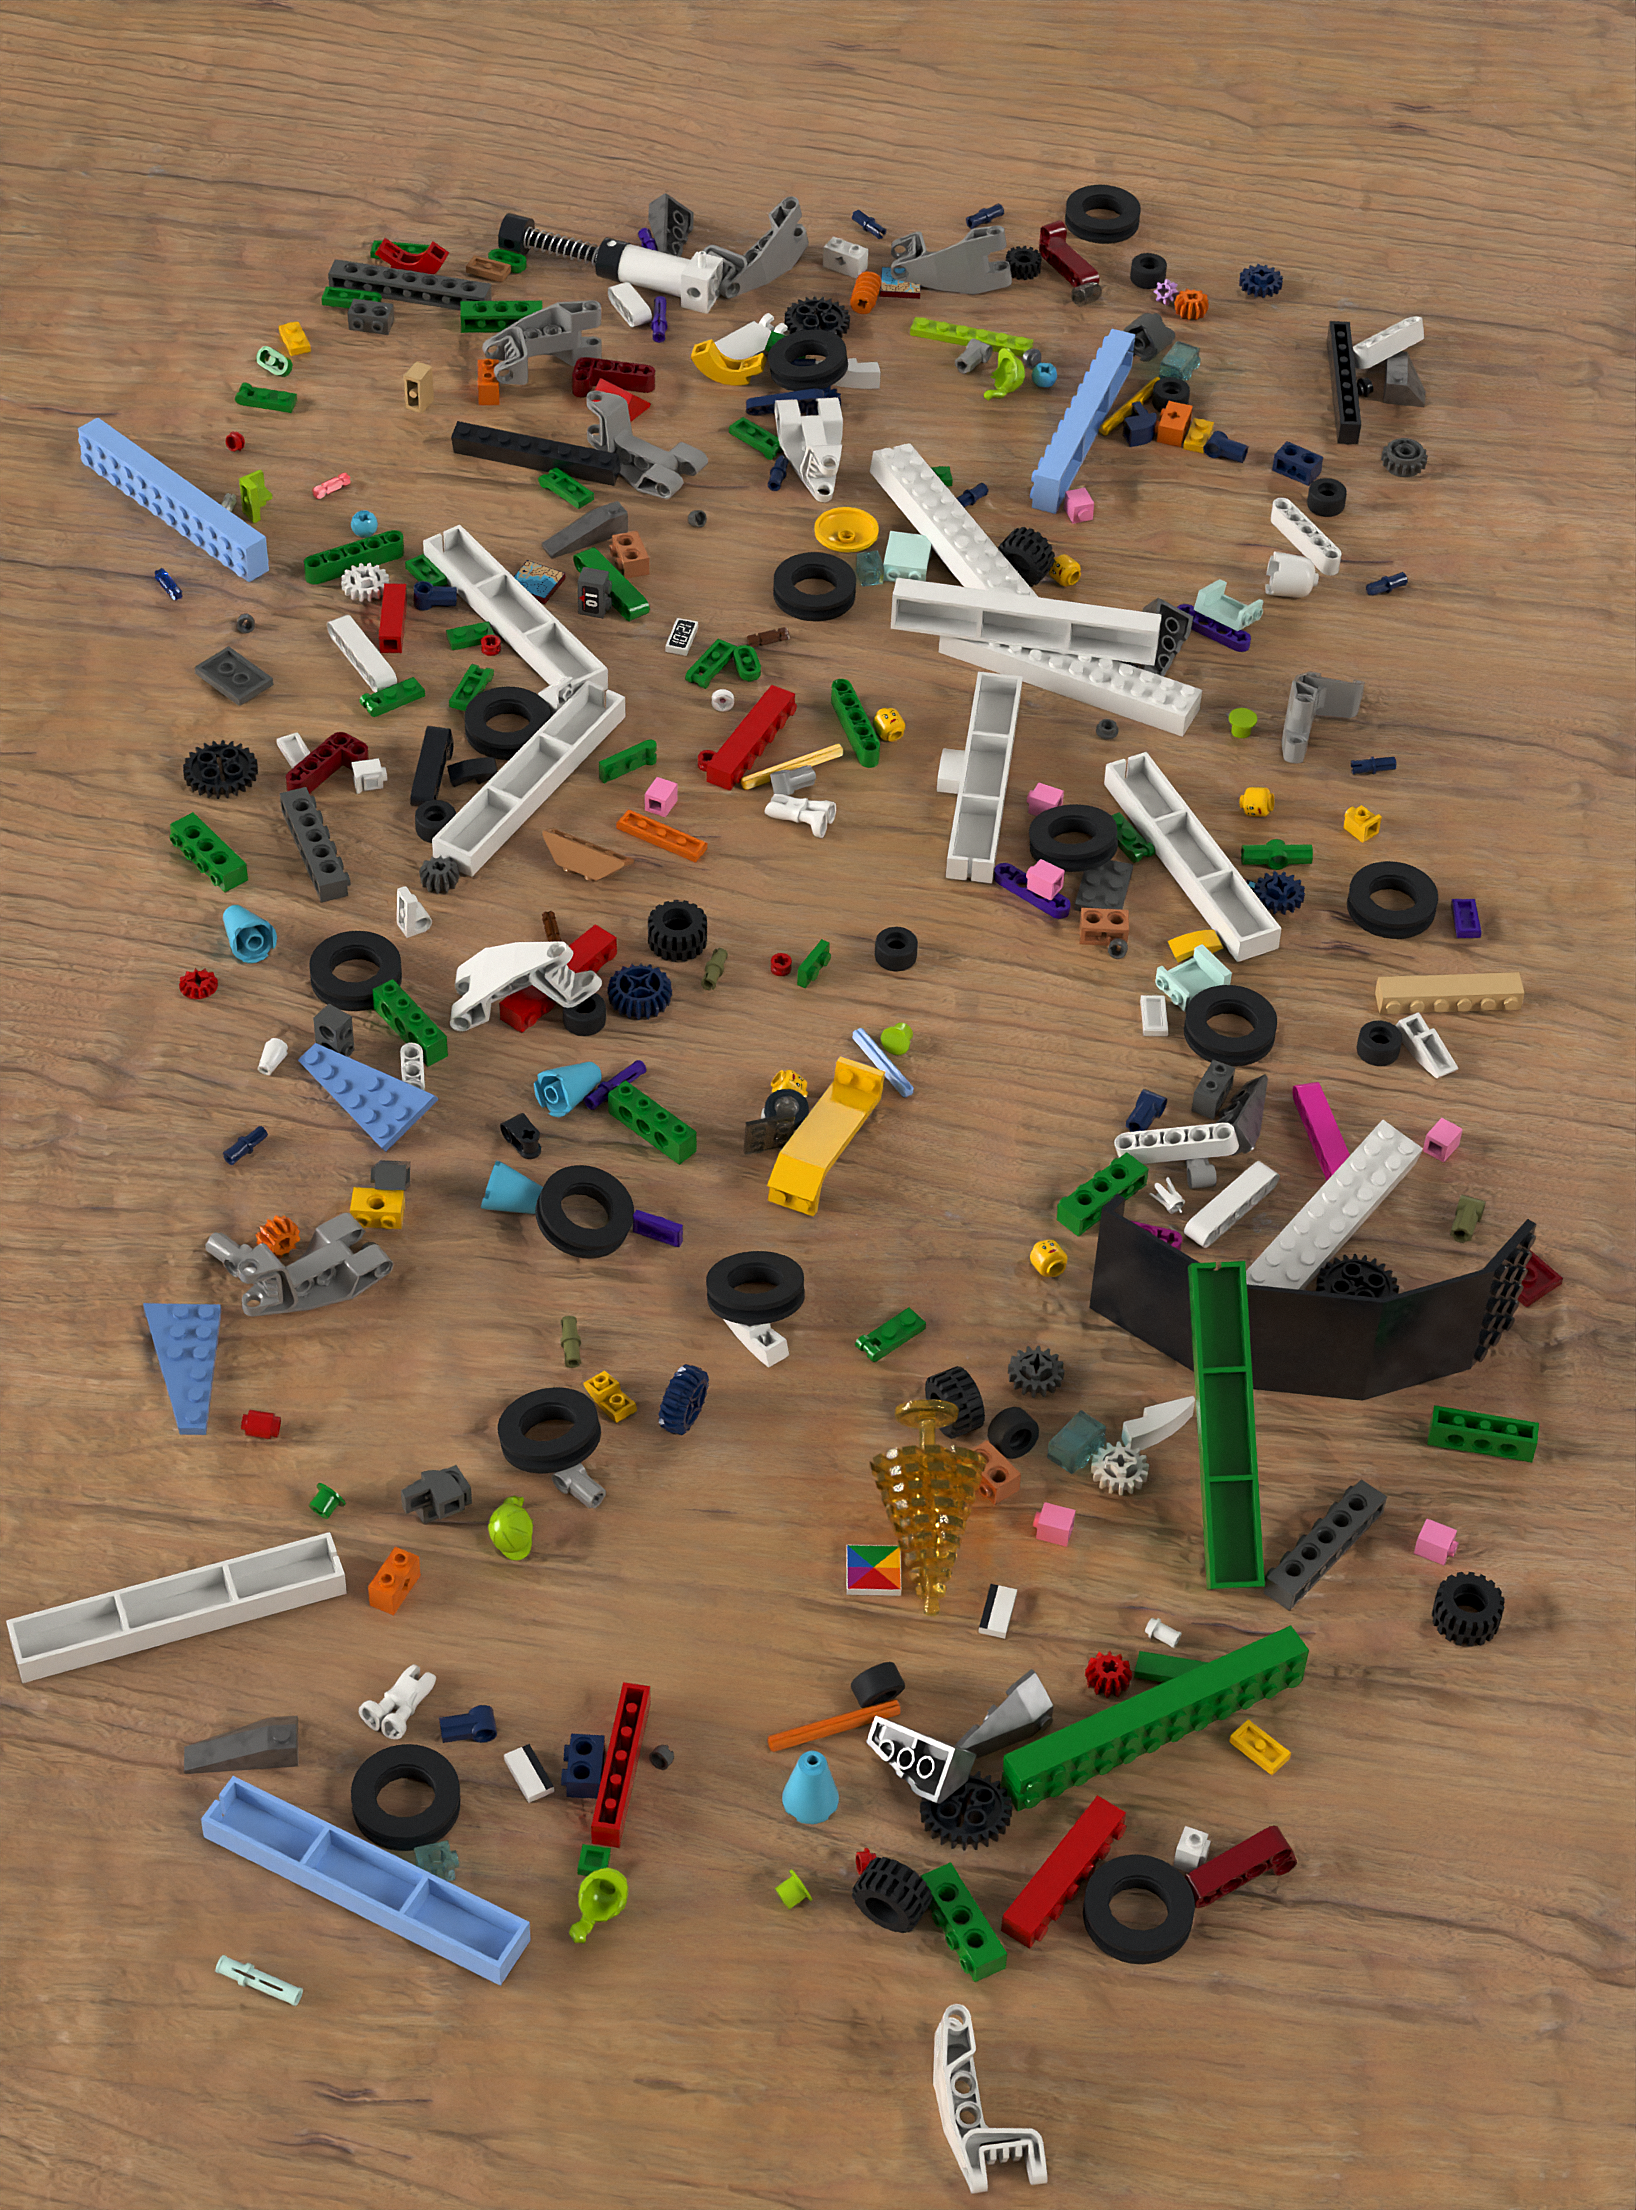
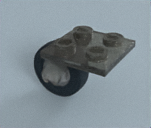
M781 1089L773 1092L765 1102V1118L746 1122L744 1154H758L776 1148L783 1149L794 1134V1130L798 1129L809 1114V1105L806 1098L801 1093L791 1089Z

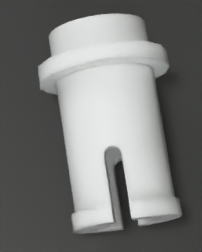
M1151 1618L1145 1629V1633L1149 1634V1638L1155 1637L1172 1648L1176 1647L1182 1635L1181 1632L1161 1623L1159 1618L1157 1620Z

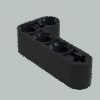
M427 726L411 790V806L419 807L427 801L437 800L446 760H451L454 750L451 729Z

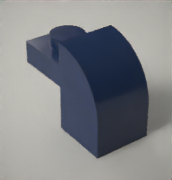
M1140 401L1132 403L1131 417L1124 418L1122 435L1129 447L1145 445L1151 442L1155 436L1156 413L1148 414L1147 409H1144Z

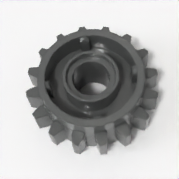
M1399 438L1389 442L1388 446H1384L1381 456L1382 465L1391 474L1398 477H1412L1421 473V469H1425L1428 459L1426 449H1423L1419 442L1409 438Z

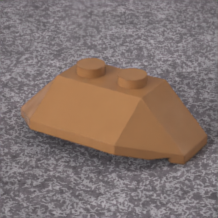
M556 828L545 829L542 833L555 863L564 867L563 870L568 873L584 875V879L597 882V880L607 878L632 865L635 860Z

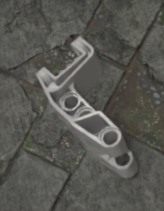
M786 197L768 214L771 229L744 255H739L716 245H709L703 249L708 255L723 258V280L719 285V293L728 299L766 285L793 268L809 245L805 227L802 224H797L802 217V212L796 197Z
M989 226L971 229L959 243L936 252L926 250L922 232H913L896 239L891 244V254L898 260H895L891 265V275L899 281L921 284V286L936 290L972 295L1008 287L1012 284L1009 262H989L988 255L991 252L1000 251L1007 247L1004 227ZM896 246H903L905 251L898 253L894 249ZM902 266L905 268V272L898 274L894 269Z
M594 300L557 302L522 318L486 340L482 347L485 356L488 359L503 361L494 368V375L497 381L502 384H527L528 358L532 356H556L571 366H575L576 361L581 357L601 359V339L594 336L582 337L581 330L593 329L601 325V304ZM491 346H498L495 352H488ZM502 370H509L507 375L499 376Z
M591 391L587 394V407L599 417L600 424H594L587 428L588 442L597 450L619 454L621 469L619 475L637 491L669 499L684 484L679 474L695 476L708 464V458L704 452L686 443L679 442L673 449L667 452L633 436L628 405L623 397L602 391Z
M1312 671L1297 675L1292 681L1281 741L1285 761L1296 764L1304 761L1315 715L1346 718L1356 716L1359 711L1365 682L1354 680L1352 683L1321 677V673Z
M343 1213L318 1226L314 1231L306 1252L297 1261L286 1267L265 1243L259 1244L238 1264L239 1279L243 1283L256 1284L243 1295L242 1309L246 1315L252 1317L311 1310L353 1299L388 1275L393 1269L394 1263L377 1244L370 1245L354 1254L349 1247L358 1242L366 1231L350 1213ZM248 1267H253L256 1269V1272L252 1274H246L243 1272V1270ZM251 1300H257L261 1302L256 1307H250L247 1305V1303Z

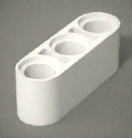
M629 282L608 288V296L611 303L630 327L652 321L649 306Z
M407 1043L402 1046L400 1051L402 1081L425 1091L422 1047L416 1043Z

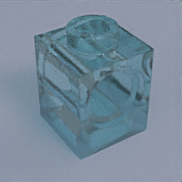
M878 551L857 553L856 571L862 587L883 584L884 566Z
M448 1840L414 1848L415 1864L417 1867L445 1881L455 1880V1868L459 1867V1860L456 1850H450ZM434 1862H442L438 1865L433 1864Z

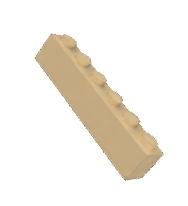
M1519 972L1378 977L1375 991L1380 1014L1521 1010L1525 994Z

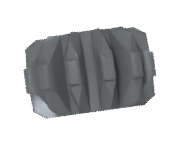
M441 855L439 858L431 856L430 861L424 860L419 870L422 887L427 888L428 892L435 890L437 894L440 891L448 893L449 889H455L459 879L456 862H452L450 857L443 859Z

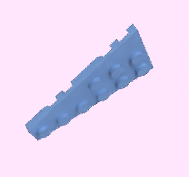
M317 1043L298 1059L385 1152L439 1100L431 1093Z
M143 1303L179 1434L206 1435L222 1312L221 1305Z

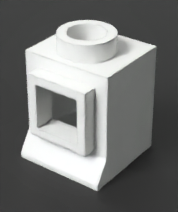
M379 758L352 762L353 781L357 794L363 791L383 788V781H387L386 768L381 767Z
M1185 1826L1176 1849L1173 1867L1190 1873L1205 1864L1211 1841L1207 1840L1208 1834Z

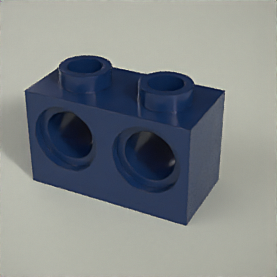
M1287 441L1274 454L1272 471L1309 486L1321 474L1323 456Z
M571 1734L570 1745L565 1744L564 1761L568 1762V1768H562L561 1786H566V1797L597 1799L604 1767L605 1735Z

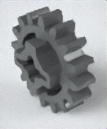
M1027 1346L1025 1353L1018 1350L1017 1357H1011L1010 1364H1008L1009 1382H1014L1013 1388L1015 1390L1022 1388V1395L1031 1392L1033 1398H1035L1036 1393L1046 1397V1391L1054 1394L1055 1388L1061 1387L1062 1380H1064L1063 1361H1058V1354L1051 1356L1049 1348L1043 1352L1040 1346H1037L1036 1350H1032Z

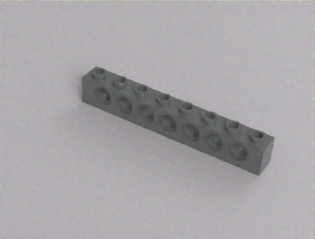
M338 259L334 260L328 272L329 287L377 292L384 299L460 311L461 301H492L491 283Z

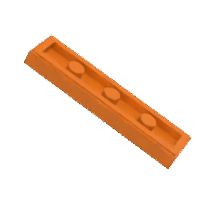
M629 809L616 823V829L695 863L707 850L708 843Z

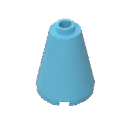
M232 905L225 910L223 921L232 953L245 963H257L268 957L267 953L271 948L274 950L277 942V934L273 926L240 905Z
M593 1062L545 1070L537 1075L539 1076L538 1080L534 1082L535 1096L542 1108L546 1106L551 1111L548 1114L558 1118L565 1116L601 1082V1070Z
M496 1160L481 1208L485 1210L535 1214L536 1203L543 1187L506 1164Z
M808 1751L800 1756L783 1790L782 1803L785 1811L797 1818L796 1821L804 1824H817L829 1819V1816L836 1811L839 1793L826 1758L817 1751Z

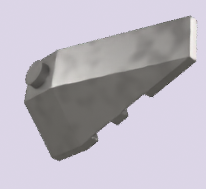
M667 193L649 203L648 220L658 251L681 257L683 245L687 243V236L693 229L694 212Z
M1400 351L1387 358L1383 403L1424 408L1425 389L1408 352Z
M619 501L598 507L544 541L542 547L550 558L553 559L612 539V535L627 533L628 512Z
M1157 598L1143 607L1142 611L1162 614L1155 665L1141 664V669L1164 677L1172 664L1173 658L1179 653L1183 642L1190 635L1193 616Z
M1266 1074L1246 1082L1231 1099L1232 1104L1217 1114L1220 1119L1216 1123H1229L1234 1127L1239 1148L1232 1156L1241 1152L1246 1154L1256 1146L1255 1143L1261 1131L1268 1082Z
M1031 1669L1011 1685L1006 1691L1008 1697L999 1707L993 1704L988 1710L981 1726L979 1724L973 1725L955 1746L976 1754L975 1759L1033 1737L1040 1730H1046L1053 1721L1054 1705L1036 1672Z
M876 1715L866 1741L885 1762H888L897 1771L896 1774L900 1778L905 1779L910 1784L911 1789L917 1795L939 1804L967 1782L976 1754Z
M298 1716L269 1717L185 1746L184 1774L298 1767Z

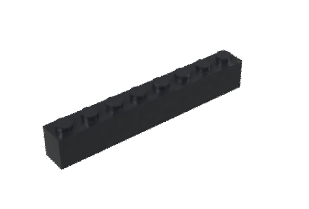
M1329 321L1327 350L1337 444H1358L1361 416L1350 322Z
M457 421L451 436L453 451L456 454L548 473L550 470L558 468L570 477L615 486L621 470L619 454L485 426Z

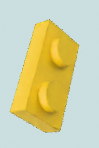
M298 321L279 325V333L291 356L311 352L310 343Z
M1194 418L1184 441L1183 449L1204 453L1203 447L1211 436L1214 422Z
M1249 1719L1229 1739L1233 1746L1272 1776L1291 1756L1290 1751Z

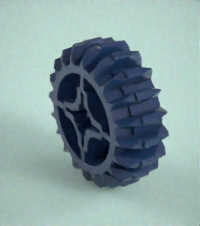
M631 963L630 968L622 966L621 971H615L614 976L610 977L607 994L614 1011H618L620 1016L627 1014L628 1019L637 1017L639 1021L640 1017L649 1019L650 1015L657 1017L659 1012H664L671 1002L672 989L666 972H661L659 967L653 969L651 964L643 966L640 963L639 966H634Z
M685 1364L674 1373L660 1405L659 1424L661 1428L666 1429V1431L672 1434L684 1435L686 1431L690 1430V1427L702 1411L705 1397L708 1394L709 1376L707 1372L694 1365Z

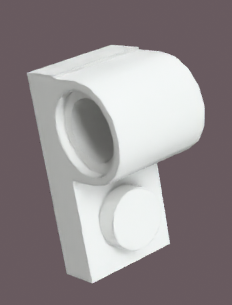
M405 886L397 889V924L406 938L427 931L432 925V919L422 904L418 902L416 896L411 894Z

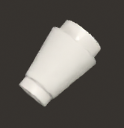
M271 1038L270 1041L265 1043L258 1066L259 1072L264 1075H271L288 1054V1046L285 1042L277 1038Z

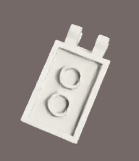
M768 313L762 317L759 323L753 321L715 342V345L722 354L737 360L746 359L761 353L767 355L769 352L765 351V347L771 331L774 330L785 335L783 332L788 330V326L781 323L774 329V326L770 324L774 320V316Z

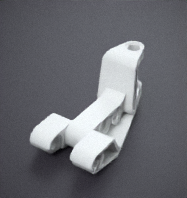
M817 398L818 415L800 416L797 399L776 400L774 405L779 444L796 474L814 498L822 503L829 502L833 497L842 450L843 418L839 399ZM818 490H827L829 494L822 495Z
M515 942L484 948L457 969L455 989L463 997L452 1005L450 1026L457 1031H467L489 1021L492 1002L530 985L538 988L561 1006L566 1008L574 1007L596 993L602 985V980L594 971L574 973L568 969L569 967L566 964L572 959L573 950L565 942Z
M961 2004L949 2006L935 2032L933 2086L936 2092L943 2131L969 2185L971 2194L987 2192L988 2190L984 2158H986L988 2165L995 2163L997 2160L996 2156L999 2157L1000 2163H1005L1009 2159V2154H1011L1013 2161H1019L1022 2153L1024 2154L1031 2185L1047 2183L1043 2140L1036 2130L1025 2128H988L985 2124L973 2060L976 2045L969 2010ZM950 2015L960 2016L963 2020V2025L959 2020L948 2017ZM958 2081L966 2082L969 2085L970 2092L967 2094L959 2093L955 2088V2083ZM963 2111L971 2112L974 2115L975 2122L973 2124L963 2123L960 2119V2113ZM999 2143V2144L985 2145V2146H981V2147H980L981 2144Z

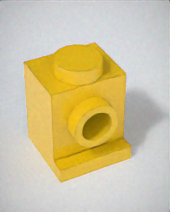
M1362 805L1357 808L1350 807L1345 813L1343 828L1364 843L1379 833L1382 816L1379 814L1375 816Z

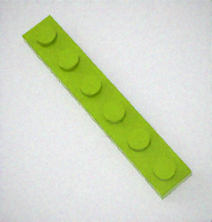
M915 317L910 329L911 336L967 346L969 341L975 338L992 346L994 352H999L1002 348H1009L1015 356L1023 357L1026 350L1033 347V339Z

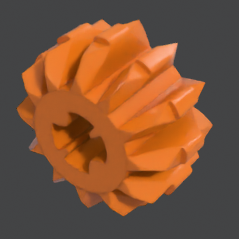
M1195 289L1179 291V295L1176 296L1174 303L1176 314L1181 315V318H1188V320L1204 318L1209 308L1207 295L1203 294L1201 290L1195 291Z
M276 1215L273 1220L267 1219V1223L260 1226L261 1231L256 1234L257 1245L265 1243L278 1259H281L284 1254L289 1255V1251L296 1248L295 1243L300 1241L298 1226L285 1215L282 1217Z

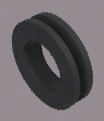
M1111 185L1085 186L1074 191L1068 197L1065 224L1072 234L1082 240L1098 244L1118 243L1129 239L1137 232L1141 206L1134 195L1122 188ZM1093 209H1107L1114 211L1120 216L1105 220L1093 218L1086 214V212Z
M804 330L789 334L777 341L768 354L773 381L778 386L790 391L824 389L838 382L848 369L847 350L844 341L836 334L823 330ZM807 355H819L826 358L822 362L811 366L791 364L792 361L799 357Z
M820 552L797 554L787 558L777 567L774 573V600L783 612L794 618L813 622L832 620L842 616L853 606L856 598V575L847 562L834 555ZM815 578L830 582L835 588L826 594L811 595L799 591L795 585L805 579Z
M506 686L486 690L474 697L466 707L464 714L466 739L472 748L482 755L500 760H510L551 718L549 706L538 694L524 688ZM501 714L519 715L530 722L526 727L515 732H500L486 725L487 721Z
M1070 804L1048 809L1039 814L1029 827L1032 857L1037 862L1042 859L1065 870V872H1081L1102 866L1113 858L1118 848L1117 824L1114 818L1104 810L1089 805ZM1069 832H1082L1093 836L1092 839L1078 844H1064L1054 840L1055 837Z
M1394 861L1376 862L1363 867L1353 876L1349 887L1347 909L1353 921L1363 930L1373 935L1388 939L1410 938L1421 934L1432 924L1438 904V890L1432 879L1414 866ZM1392 889L1408 895L1415 902V905L1406 910H1388L1377 905L1370 898V895L1379 890Z
M368 931L338 933L321 942L310 958V979L315 995L325 1004H331L343 1011L373 1009L374 988L392 979L401 986L402 969L399 951L391 941L376 933ZM354 959L372 962L380 968L375 976L361 982H346L332 974L338 965Z
M1236 985L1214 986L1199 992L1189 1002L1184 1023V1036L1189 1047L1197 1055L1209 1062L1215 1060L1232 1067L1245 1066L1261 1060L1272 1049L1277 1029V1015L1270 1002L1251 989ZM1220 1014H1234L1249 1021L1254 1030L1245 1036L1226 1037L1213 1031L1207 1024V1021L1213 1016Z
M574 1165L562 1168L548 1178L538 1197L535 1214L542 1234L553 1246L574 1257L594 1259L613 1253L623 1244L633 1224L634 1205L625 1186L613 1175L596 1167ZM571 1195H586L593 1198L604 1207L608 1215V1224L597 1229L580 1227L566 1217L561 1201Z
M749 1251L734 1254L712 1266L706 1277L707 1301L710 1309L717 1316L733 1323L760 1325L776 1322L795 1313L802 1306L805 1299L804 1273L802 1268L793 1259L779 1253ZM755 1281L768 1282L777 1286L768 1292L757 1294L734 1290L739 1285Z
M561 1387L536 1390L516 1399L502 1413L497 1428L502 1452L506 1460L522 1471L538 1474L559 1472L576 1466L594 1452L601 1438L598 1413L593 1401L587 1395L577 1390ZM562 1419L574 1424L568 1433L553 1440L535 1441L525 1437V1434L540 1422Z
M395 1745L376 1752L360 1766L352 1781L351 1802L355 1823L362 1834L371 1842L394 1851H413L436 1843L452 1829L460 1812V1785L454 1767L437 1751L420 1745ZM400 1778H416L424 1781L435 1793L431 1806L424 1812L412 1817H396L386 1813L379 1807L377 1796L388 1783Z
M1125 1855L1106 1862L1090 1878L1083 1904V1921L1092 1941L1107 1955L1130 1964H1152L1171 1957L1185 1944L1191 1932L1195 1900L1192 1889L1185 1877L1169 1863L1148 1855ZM1131 1888L1145 1889L1156 1894L1165 1903L1168 1916L1156 1928L1144 1931L1130 1929L1119 1923L1112 1915L1109 1903L1113 1896L1122 1890Z

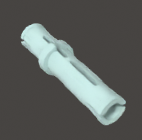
M222 1955L216 1965V1973H221L238 1981V1985L242 1987L248 1985L286 2001L293 2006H296L302 1997V1988L259 1971L251 1963L243 1964ZM236 1970H240L249 1975H252L255 1977V1979L253 1980L249 1977L239 1974L236 1972ZM266 1981L279 1988H282L283 1991H279L272 1987H269L263 1984V1982Z

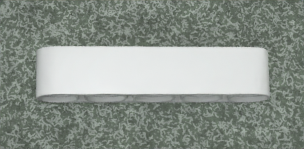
M1422 317L1406 318L1353 346L1355 368H1370L1423 340Z
M1286 498L1275 499L1272 506L1271 522L1323 574H1337L1342 555L1340 549L1290 500Z
M350 615L327 622V629L333 641L375 693L397 684L394 670Z
M1229 1123L1126 1132L1118 1135L1114 1141L1119 1158L1127 1152L1142 1164L1228 1156L1234 1154L1239 1148L1234 1127Z
M1255 1162L1189 1220L1184 1229V1234L1202 1247L1207 1248L1270 1193L1277 1185L1280 1175L1262 1162Z

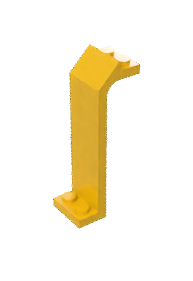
M841 1056L836 1062L834 1081L778 1155L767 1184L770 1187L768 1201L813 1217L818 1211L821 1187L826 1174L881 1100L885 1071Z

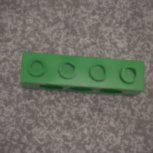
M461 301V333L501 332L522 318L542 310V301Z
M194 812L170 824L171 835L169 837L171 843L175 847H179L188 860H192L197 865L199 871L205 873L215 886H219L224 892H227L248 881L247 864Z
M393 979L373 989L374 1010L406 1044L416 1043L422 1047L423 1062L427 1067L448 1057L447 1036Z
M626 1080L608 1093V1113L680 1165L697 1151V1132Z
M1127 1152L1120 1158H1115L1108 1167L1096 1172L1092 1179L1085 1184H1080L1068 1197H1063L1059 1201L1056 1220L1079 1237L1101 1220L1102 1208L1116 1194L1121 1195L1127 1200L1146 1186L1149 1169Z
M1434 1405L1429 1424L1427 1445L1532 1463L1538 1443L1539 1423Z
M950 1862L921 1875L920 1877L931 1890L932 1900L929 1908L932 1911V1919L938 1928L942 1927L945 1932L949 1948L952 1951L956 1950L959 1955L963 1971L966 1974L970 1973L974 1982H977L1006 1969V1950L952 1863ZM945 1898H946V1899H950L951 1901L945 1902V1901H942L941 1899H945ZM961 1921V1922H964V1923H966V1924L959 1925V1924H957V1923H955V1922ZM971 1944H976V1945H978V1946H980V1947H978V1948H973V1947H971V1946H969V1945H971Z

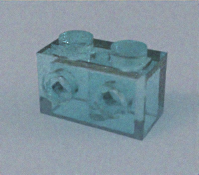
M1177 341L1160 363L1159 378L1175 377L1183 381L1189 380L1193 370L1197 369L1200 365V348Z
M1080 1410L1049 1441L1047 1458L1073 1474L1079 1467L1083 1468L1086 1466L1090 1456L1095 1451L1098 1452V1448L1104 1447L1106 1443V1426Z

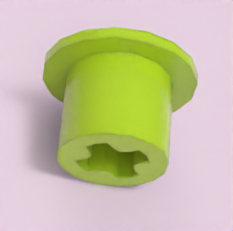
M1247 708L1232 710L1228 719L1230 724H1232V735L1242 739L1249 737L1252 727L1257 724L1258 717L1256 713Z
M897 1023L894 1027H888L882 1032L881 1043L889 1053L903 1055L910 1048L913 1031L909 1025Z
M792 1869L789 1870L791 1877L774 1888L789 1910L805 1898L809 1901L813 1900Z

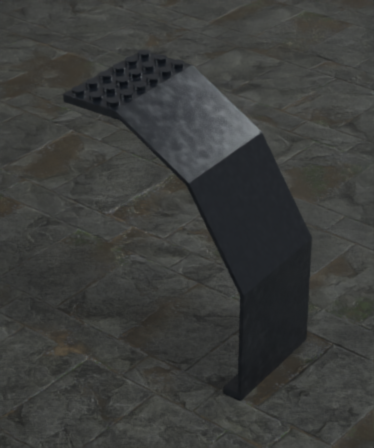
M1116 1194L1102 1208L1089 1308L1194 1372L1188 1266L1191 1263L1200 1262L1123 1217L1126 1198ZM1527 1219L1482 1270L1385 1298L1247 1284L1253 1389L1364 1401L1471 1369L1477 1361L1482 1362L1489 1347H1495L1503 1331H1509L1515 1322L1513 1314L1519 1306L1517 1298L1523 1290L1524 1286L1521 1283L1528 1272V1269L1525 1267L1532 1256L1530 1248L1536 1240V1235H1534L1536 1223Z

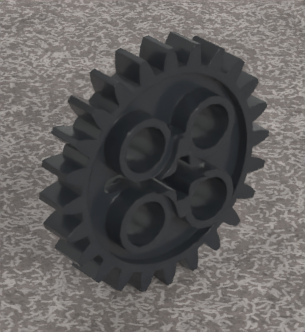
M816 296L813 297V300L805 297V301L798 299V304L792 303V307H787L784 324L788 326L786 331H790V334L804 330H823L843 338V334H847V329L850 328V315H848V310H845L844 305L839 306L838 301L832 303L831 298L825 301L824 297H821L820 300H817Z
M224 740L220 744L213 741L211 746L204 743L203 749L195 747L196 753L189 752L190 758H185V764H183V775L187 786H191L193 792L198 790L200 796L207 793V798H210L212 795H216L217 799L221 795L229 798L230 793L238 796L237 791L246 792L245 786L252 787V781H256V775H258V763L254 753H250L248 747L243 749L241 743L234 746V741H231L228 745L225 744ZM216 757L220 758L225 782L221 781Z
M1344 1254L1342 1261L1335 1257L1333 1264L1326 1262L1325 1268L1320 1269L1316 1282V1291L1385 1298L1398 1294L1399 1286L1396 1285L1397 1278L1392 1277L1393 1271H1384L1385 1263L1378 1266L1376 1265V1258L1369 1262L1367 1261V1255H1364L1361 1260L1358 1259L1356 1254L1353 1255L1352 1259H1349Z
M977 1771L974 1776L969 1774L967 1782L940 1804L922 1797V1802H920L921 1822L925 1823V1831H931L932 1839L940 1836V1844L944 1845L949 1841L951 1842V1849H954L957 1844H961L963 1851H966L967 1846L970 1844L975 1850L978 1849V1843L988 1847L989 1839L997 1842L998 1835H1005L1006 1826H1010L1012 1817L1011 1797H1007L1006 1788L1000 1789L999 1780L991 1783V1775L983 1779L981 1778V1771ZM973 1792L970 1798V1805L967 1806L969 1794ZM964 1815L963 1825L958 1828L961 1824V1816Z

